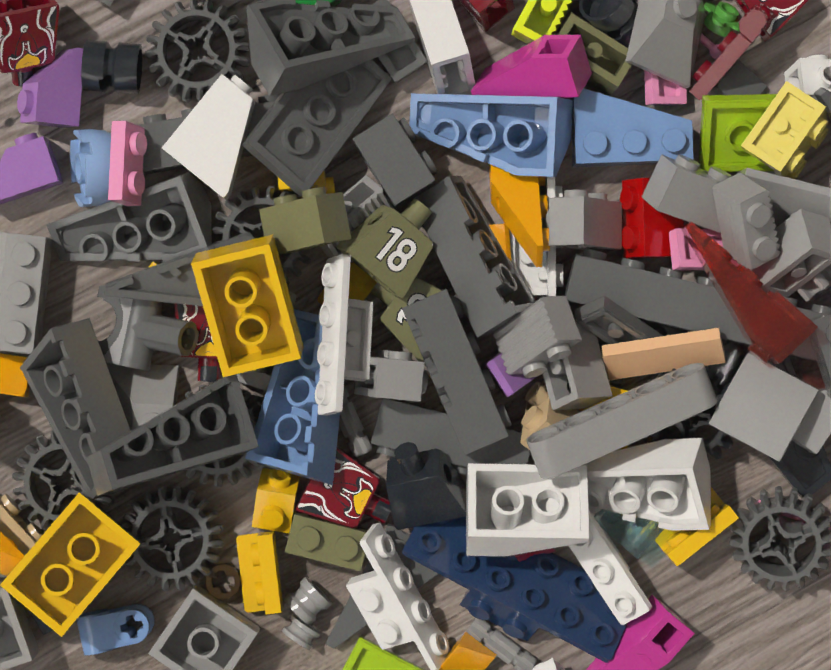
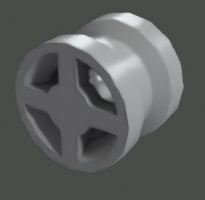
M306 576L300 581V588L295 593H288L283 598L291 610L309 626L316 621V614L320 610H327L332 605V602L325 593Z

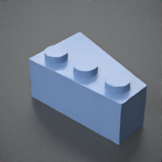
M584 88L579 97L570 98V100H573V167L655 165L658 163L661 154L675 160L678 154L694 160L692 120Z

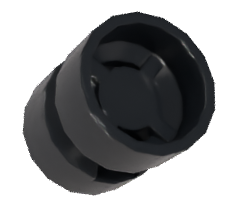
M580 0L579 11L588 24L629 48L638 3L635 0Z
M86 40L81 66L82 89L84 91L106 92L109 87H113L116 93L139 94L143 68L142 45L119 42L115 48H112L108 41Z

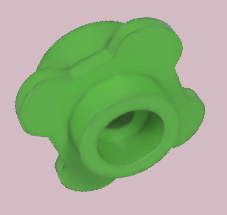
M712 2L705 3L704 8L709 13L704 20V24L709 30L723 37H726L732 30L740 32L739 12L734 6L726 2H719L718 5Z

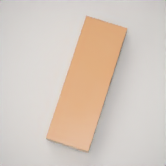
M719 328L602 346V357L609 380L672 371L673 368L679 369L693 363H704L705 366L726 363Z

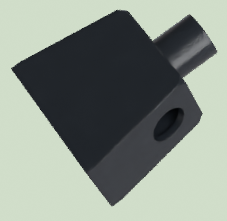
M412 442L399 445L394 452L395 457L387 461L386 488L396 530L466 517V483L443 451L435 448L419 452L416 444Z

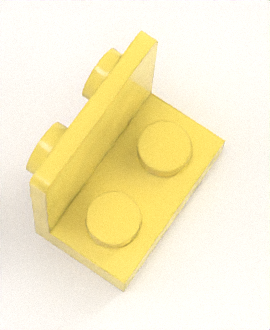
M786 81L747 136L741 148L775 171V175L796 179L807 163L804 157L809 148L812 146L817 149L829 132V129L826 128L829 122L827 121L826 106Z

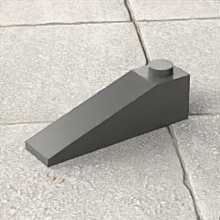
M267 0L249 4L246 9L251 64L269 96L302 89L410 44L415 39L399 9L392 6L354 3L351 8L330 6L329 1L317 0L315 5L298 4L295 0Z
M189 171L146 187L142 193L141 206H125L110 201L49 223L47 228L60 261L128 260L140 262L142 260H162V262H166L211 245V203L202 180Z

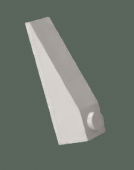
M702 438L664 439L613 451L584 464L587 465L588 508L591 513H598L601 509L623 514L622 520L635 522L636 518L659 522L658 528L671 531L710 529L711 471Z

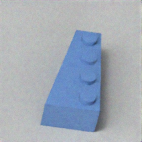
M294 309L304 346L302 356L298 360L274 365L254 429L259 447L248 451L245 459L276 470L333 485L340 413L328 416L318 415V404L315 401V389L320 378V364L317 360V351L322 342V325L320 324L319 315Z

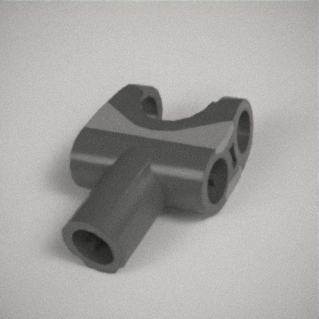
M105 285L99 286L97 297L104 298V301L110 303L116 314V324L113 332L108 338L98 341L105 362L150 371L154 350L181 356H189L195 350L199 333L194 322L162 316L164 302L105 296Z

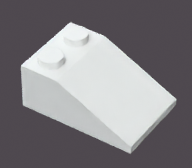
M468 463L466 482V556H511L589 542L587 465H582L557 477L543 479L540 477L536 465Z

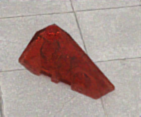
M693 222L686 223L681 229L743 337L751 343L747 348L748 351L763 364H766L769 360L773 364H780L818 328L817 325L779 292L774 293L769 290L766 293L761 289L763 283L758 275L741 264H738L736 267L731 262L733 259L732 255Z

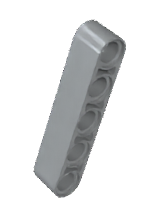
M693 363L543 428L530 435L526 441L540 477L549 479L569 472L713 407L717 403V398L704 363Z

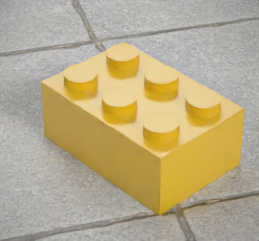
M273 234L196 253L191 265L223 377L301 359L304 346Z
M79 492L0 586L62 637L141 543Z

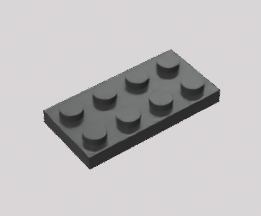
M369 60L302 89L281 93L243 142L242 146L294 192L302 196L301 191L308 190L313 186L392 78L373 60Z

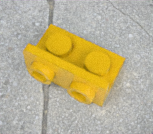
M711 487V526L709 530L671 531L658 528V525L650 530V535L670 561L678 567L739 519V517L729 505L721 500Z
M275 531L238 535L236 542L245 612L265 611L266 615L281 613L284 606Z

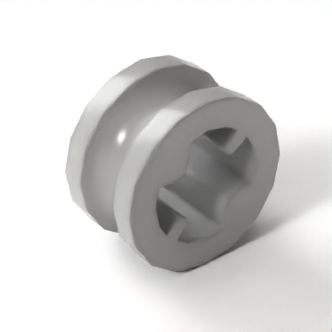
M293 614L290 618L292 621L291 625L288 627L284 626L282 632L300 646L311 650L313 647L312 639L315 637L319 638L321 632L313 625H307L297 615Z

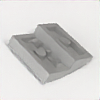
M748 353L721 399L709 424L780 462L819 389Z

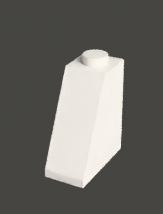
M409 0L437 94H471V90L475 85L470 54L452 1Z
M221 74L164 144L162 149L227 200L232 194L244 148L242 144L246 140L255 102L249 96L253 89L236 75L229 80Z

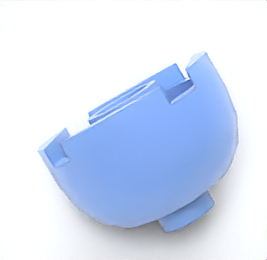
M95 129L74 130L73 134L78 139L71 140L70 175L71 182H78L81 193H74L75 200L80 207L100 206L110 202L108 200L111 133Z

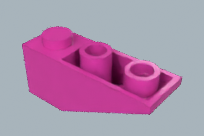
M543 35L486 67L472 88L471 94L560 97L564 99L579 97L592 74L581 35Z
M651 595L648 600L652 608L649 612L627 623L612 659L605 663L596 658L586 670H659L674 658L695 633L677 614L654 595Z

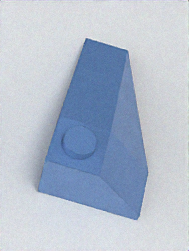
M411 93L409 125L414 134L501 168L517 176L556 177L571 141L573 100L560 97Z

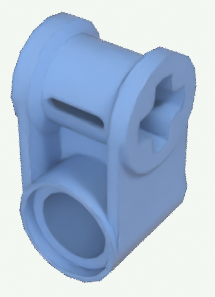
M142 604L95 610L83 613L76 619L84 655L99 654L118 647L137 644L144 640L155 624L152 611ZM132 615L135 621H142L143 623L137 632L134 626L128 627L126 624Z

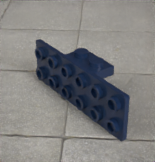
M466 517L414 527L402 550V554L468 589L462 598L460 606L468 609L469 613L475 618L488 620L498 625L511 637L522 638L528 641L540 627L601 661L608 663L612 659L627 623L621 625L583 568L554 553L535 554L520 562L515 555L466 556Z

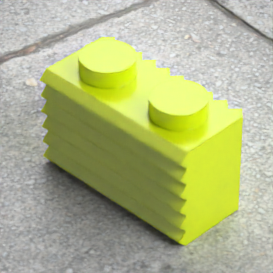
M528 0L511 35L526 44L535 41L543 35H555L573 0Z

